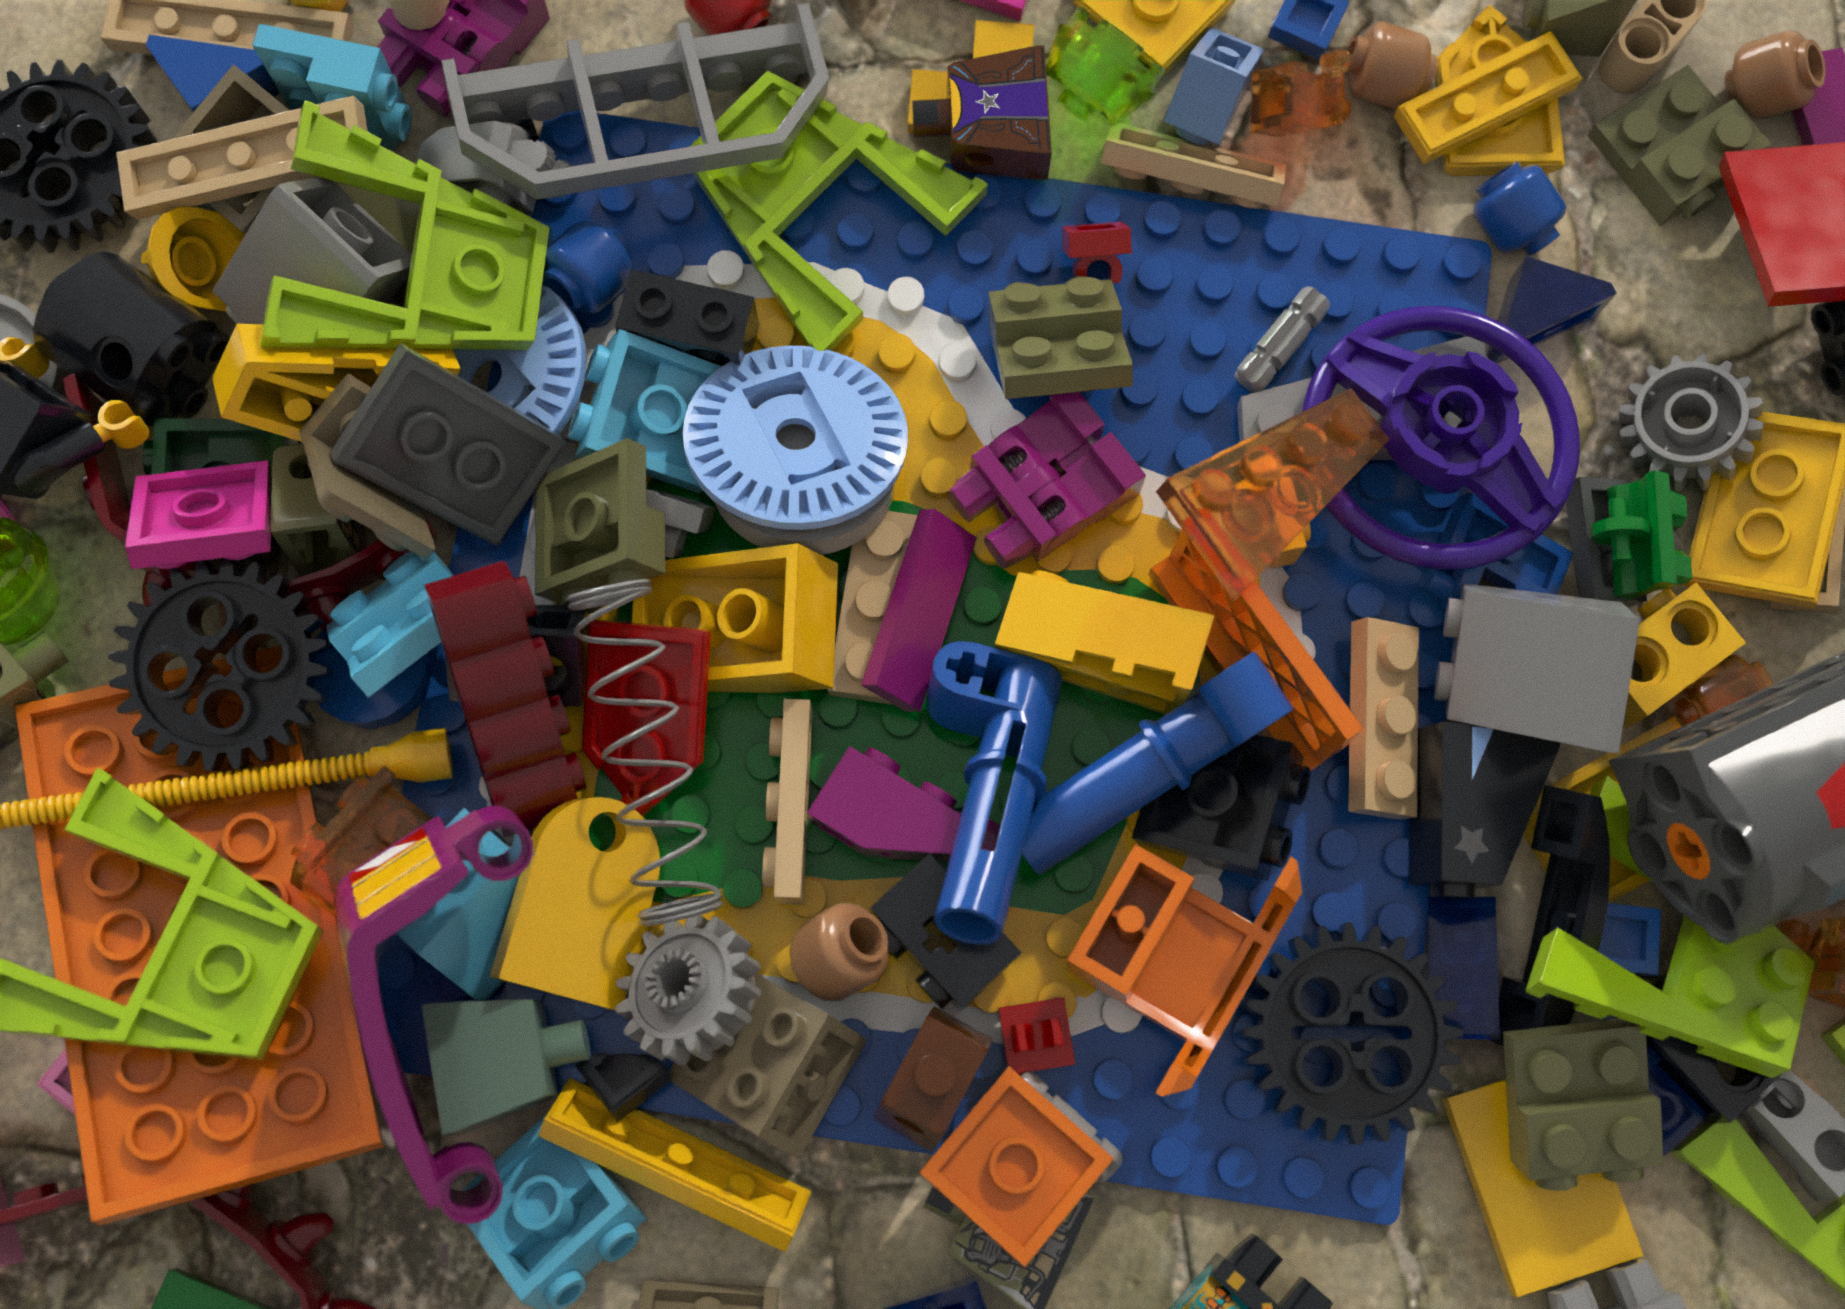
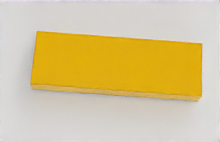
M1550 31L1398 106L1393 117L1425 165L1577 89L1583 78L1553 32Z

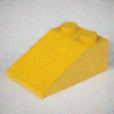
M799 543L665 560V574L649 579L651 581L650 587L653 588L651 593L633 600L632 622L711 631L707 692L786 693L832 689L834 685L838 563Z

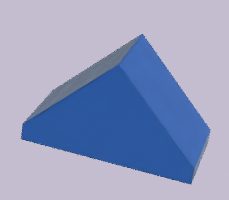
M148 35L147 48L193 113L233 64L273 97L280 94L268 71L253 49Z

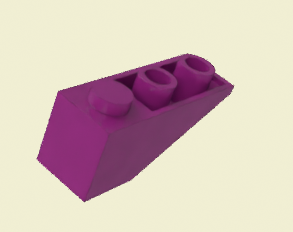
M849 746L807 812L809 823L864 857L922 861L930 853L937 862L949 863L961 814L953 809L957 803L956 799L941 788L927 781H924L921 787L918 788L898 776L901 766L884 753L868 747L866 752L862 754ZM988 819L981 849L994 852L1000 825L991 819Z

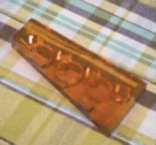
M1350 388L1167 478L1156 493L1232 600L1235 601L1389 440V437L1353 389Z

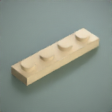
M109 0L100 38L109 50L152 55L146 46L148 35L255 50L252 45L259 23L351 42L354 24L349 14L345 12L247 0Z
M354 95L316 104L320 106L319 114L350 130H352L353 125H356L368 131L364 105ZM301 108L116 152L124 212L138 220L166 213L176 207H193L273 188L281 183L318 177L290 169Z

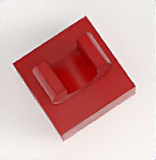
M1123 222L1061 226L1062 251L1069 258H1076L1073 263L1074 277H1088V266L1095 260H1104L1108 265V279H1112L1113 283L1120 282L1123 268L1116 255L1132 253L1131 228Z
M1064 997L998 1007L997 1011L1007 1068L1011 1067L1017 1074H1022L1027 1071L1034 1072L1075 1065Z

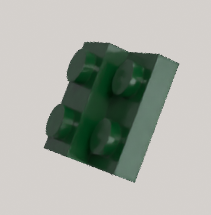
M154 418L153 440H145L143 445L145 475L266 460H269L272 473L273 452L281 446H289V438L228 419ZM271 534L270 547H280Z

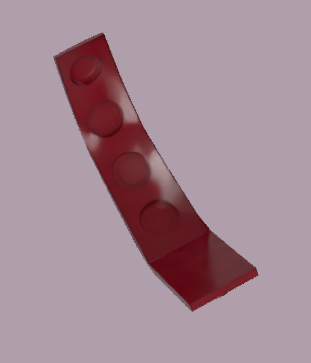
M75 373L64 377L63 382L67 398L92 414L89 421L92 426L98 424V413L104 405L102 401ZM110 439L103 443L105 447L103 452L83 462L86 474L82 476V483L87 500L92 509L96 511L100 522L125 547L131 504L117 448ZM424 514L432 539L434 541L437 538L435 530L432 527L429 520L427 519L426 515ZM378 539L364 550L330 568L290 580L284 598L299 591L307 594L311 599L301 613L317 614L323 617L325 622L320 628L327 632L326 626L333 621L330 613L340 602L379 579L387 580L383 576L384 571L398 558L410 552V550L405 549L402 552L393 550ZM195 561L187 562L178 567L184 570L191 578H195ZM157 567L141 568L146 572L142 584L144 606L149 607L153 602L146 587L149 581L159 584L166 589L173 587L170 579V569ZM219 603V617L224 627L227 621V611L225 606ZM255 615L247 620V628L244 634L252 630Z
M84 1173L81 1174L83 1186L59 1193L57 1182L13 1194L15 1206L0 1210V1227L17 1224L88 1203ZM253 1184L189 1201L251 1246L300 1296L302 1309H375V1307L358 1299L340 1298L335 1290H330L328 1282L313 1264L315 1257L312 1249L333 1230V1219L327 1213L311 1212L296 1216L285 1223L278 1219L271 1222L252 1207L255 1198L249 1191Z

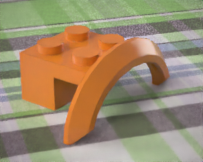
M1135 844L1067 958L1068 972L1186 1041L1156 1091V1094L1163 1097L1185 1091L1193 1086L1302 894L1299 866L1296 859L1289 858L1257 918L1252 923L1193 889L1194 877Z

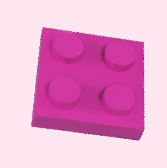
M269 460L136 476L125 543L131 569L147 567L171 569L184 565L187 562L217 558L241 560L256 553L270 552L272 473Z

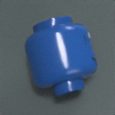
M1516 161L1499 171L1476 189L1480 198L1474 205L1473 214L1498 251L1511 253L1523 247L1527 255L1531 256L1560 236L1555 225L1564 217L1566 204L1540 166L1528 165L1522 168L1519 162Z
M580 221L573 224L547 247L542 286H547L567 303L573 313L579 312L588 315L597 313L606 307L627 286L631 269L633 270L632 261L629 257V244L623 235L613 227H603L590 221Z

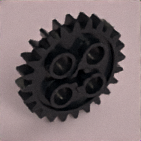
M56 60L51 75H46L37 62H33L30 66V78L23 81L12 70L8 71L7 80L9 88L4 91L0 90V239L6 241L12 237L25 250H29L37 240L48 253H54L59 238H63L74 251L79 250L81 234L87 231L98 242L103 241L101 224L106 221L122 229L125 224L118 211L123 207V198L116 152L158 142L156 136L147 126L151 121L148 115L125 85L119 87L112 76L106 71L96 77L87 63L82 62L73 74L62 60ZM54 114L48 121L42 123L47 116ZM105 141L99 149L90 152L96 144ZM19 161L12 169L7 170L12 163ZM70 188L64 197L55 200L61 191Z
M225 558L221 564L219 574L216 573L211 562L207 560L196 561L195 578H191L184 570L178 567L171 568L170 579L173 587L170 589L149 581L146 587L153 599L149 607L135 602L127 604L131 613L139 619L136 626H116L114 632L120 637L130 641L128 650L115 651L108 654V659L126 665V674L110 680V687L130 690L131 697L117 707L118 712L126 715L141 714L143 716L133 728L132 734L136 737L145 738L158 732L159 734L154 742L152 752L166 756L179 745L177 765L192 767L202 753L205 771L213 772L220 771L226 754L233 769L244 770L248 768L250 750L261 761L271 762L274 760V751L271 741L274 739L285 746H296L298 743L290 726L294 722L312 727L315 725V720L304 708L308 701L323 703L327 702L328 697L313 687L315 679L327 678L334 674V670L316 664L317 655L333 648L331 642L316 638L312 639L311 633L320 628L325 622L323 617L317 614L300 615L311 598L301 591L284 598L290 584V579L278 573L265 584V566L252 562L242 576L239 561ZM222 603L227 611V621L218 633L207 636L201 626L202 616L209 606ZM256 615L258 618L257 625L254 629L244 634L247 628V620L251 616ZM277 639L282 647V659L274 670L262 673L256 664V652L265 641ZM217 653L226 655L225 660L233 666L230 674L227 676L219 675L218 667L212 663ZM181 656L188 667L187 678L178 689L170 691L163 681V671L172 659ZM236 693L242 700L243 714L234 726L225 728L217 716L218 706L225 696ZM200 695L196 711L189 715L186 711L188 703L191 699Z
M1346 922L1340 925L1336 942L1333 941L1324 925L1313 929V949L1299 936L1288 940L1293 960L1290 961L1285 956L1276 952L1271 954L1267 960L1276 976L1272 978L1258 974L1252 980L1254 986L1264 994L1263 1000H1249L1242 1004V1008L1245 1011L1258 1017V1025L1240 1030L1239 1035L1249 1040L1258 1041L1259 1046L1258 1051L1251 1053L1243 1059L1244 1064H1264L1267 1071L1254 1087L1257 1091L1275 1087L1280 1091V1095L1272 1108L1275 1113H1283L1293 1106L1299 1109L1295 1119V1129L1305 1131L1316 1119L1320 1120V1137L1323 1141H1333L1341 1125L1344 1126L1349 1145L1362 1144L1365 1125H1368L1372 1135L1379 1142L1390 1140L1389 1120H1392L1403 1131H1412L1415 1129V1123L1410 1108L1413 1107L1425 1114H1433L1437 1109L1426 1092L1429 1089L1450 1091L1452 1088L1451 1083L1438 1072L1440 1066L1461 1063L1460 1057L1444 1049L1445 1040L1463 1036L1462 1029L1444 1025L1443 1020L1444 1015L1459 1007L1457 1001L1450 1000L1438 1001L1434 994L1446 982V977L1444 975L1428 979L1423 977L1421 971L1429 958L1426 953L1417 955L1409 960L1404 959L1402 956L1405 950L1406 938L1403 936L1393 939L1386 947H1382L1381 931L1378 926L1368 928L1361 941H1357L1352 922ZM1308 981L1320 983L1329 993L1330 1007L1321 1018L1309 1014L1302 1005L1300 998L1301 990ZM1375 981L1384 982L1395 993L1396 1007L1388 1018L1381 1017L1375 1013L1369 1004V989ZM1350 1019L1351 1025L1356 1028L1405 1027L1409 1030V1037L1406 1040L1371 1038L1354 1042L1351 1046L1350 1041L1344 1038L1295 1039L1291 1031L1295 1026L1331 1028L1349 1023ZM1313 1048L1321 1049L1327 1053L1333 1065L1332 1077L1322 1087L1310 1082L1304 1073V1058L1308 1051ZM1381 1048L1393 1053L1400 1067L1398 1078L1389 1087L1377 1081L1371 1068L1372 1058Z

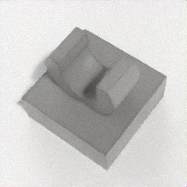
M658 489L646 490V506L665 513L666 557L673 559L675 556L680 557L682 555L688 531L696 534L710 531L716 510L715 506Z

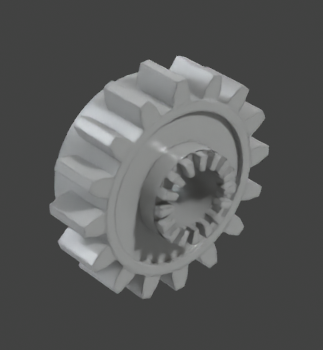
M1699 354L1695 361L1685 362L1678 355L1671 356L1670 366L1661 370L1653 365L1646 368V383L1644 385L1631 383L1628 387V399L1632 404L1620 405L1619 422L1626 425V427L1620 430L1621 447H1634L1629 453L1630 465L1634 469L1649 463V472L1656 470L1669 473L1670 476H1673L1674 491L1679 492L1685 486L1687 478H1696L1702 491L1709 490L1710 476L1715 472H1718L1728 481L1735 478L1736 466L1733 459L1750 463L1754 456L1755 447L1749 441L1761 440L1764 423L1755 419L1762 413V398H1747L1751 392V378L1746 376L1736 379L1731 374V362L1726 360L1720 366L1707 362L1706 354ZM1685 415H1689V417L1697 415L1696 418H1703L1705 424L1695 429H1685L1678 426L1675 422L1678 421L1679 417L1684 418Z
M701 915L686 919L685 926L678 921L664 923V935L659 938L646 931L642 935L644 944L647 947L642 955L628 953L625 958L631 966L635 967L632 976L619 978L616 982L617 987L629 994V998L615 1006L616 1013L629 1020L623 1032L629 1038L640 1043V1049L660 1060L666 1057L678 1065H686L690 1055L693 1054L704 1061L712 1059V1051L725 1044L731 1047L735 1043L734 1037L744 1024H750L752 1020L750 1013L754 999L760 997L761 990L755 986L754 975L761 970L760 963L747 955L752 945L748 940L735 932V929L715 916L709 921Z

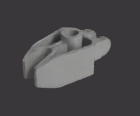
M498 121L469 124L470 131L538 172L571 167L566 160L558 159L556 161L555 158L557 156L554 155L555 151L544 141L540 142L537 140L534 142L529 140V133L517 125ZM455 126L441 128L419 146L415 164L418 159H421L442 170L441 178L470 193H473L476 188L529 217L533 213L536 203L534 197L461 154Z

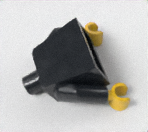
M7 337L0 341V499L2 494L37 500L46 494L52 483L70 469L105 450L103 443L111 439L116 446L122 449L136 448L148 438L149 429L142 418L135 416L129 405L120 400L106 402L99 410V423L92 426L89 423L92 414L39 380L47 372L50 361L35 347V344L26 345L22 339L16 337Z

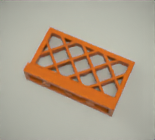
M1201 509L1186 519L1169 557L1153 566L1148 575L1169 605L1215 615L1204 653L1219 674L1253 652L1257 653L1294 708L1261 732L1265 737L1294 743L1304 757L1302 765L1308 766L1311 772L1348 747L1349 742L1364 728L1205 511Z

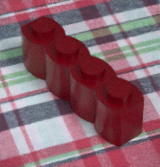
M501 561L425 584L424 587L491 805L511 810L520 818L526 829L530 830L536 828L540 821L557 806L578 799L576 792L587 789L576 753L572 752L564 755L560 736L571 733L570 725L559 695L549 698L543 678L554 675V669L543 637L531 639L526 618L537 615V609L529 583L525 576L514 579L505 561ZM500 828L504 838L514 835L512 830Z

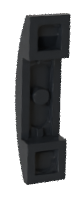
M1544 785L1531 849L1550 854L1523 980L1503 977L1489 1041L1504 1046L1503 1032L1568 1025L1576 1011L1574 1010V1002L1551 994L1538 998L1525 992L1542 938L1556 928H1560L1597 952L1599 950L1606 918L1610 885L1609 835L1602 799L1599 796Z

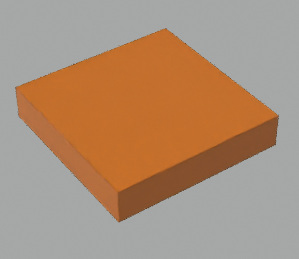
M1008 1067L921 1169L919 1174L1022 1267H1025L1114 1158L1011 1067Z

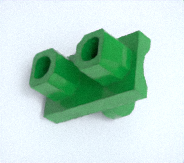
M1654 470L1646 473L1638 481L1607 488L1609 518L1593 523L1590 527L1591 540L1594 543L1611 546L1614 597L1629 600L1657 590L1670 589L1689 583L1692 579L1691 557L1687 556L1684 551L1674 550L1673 530L1681 528L1687 519L1686 496L1670 490L1669 473Z

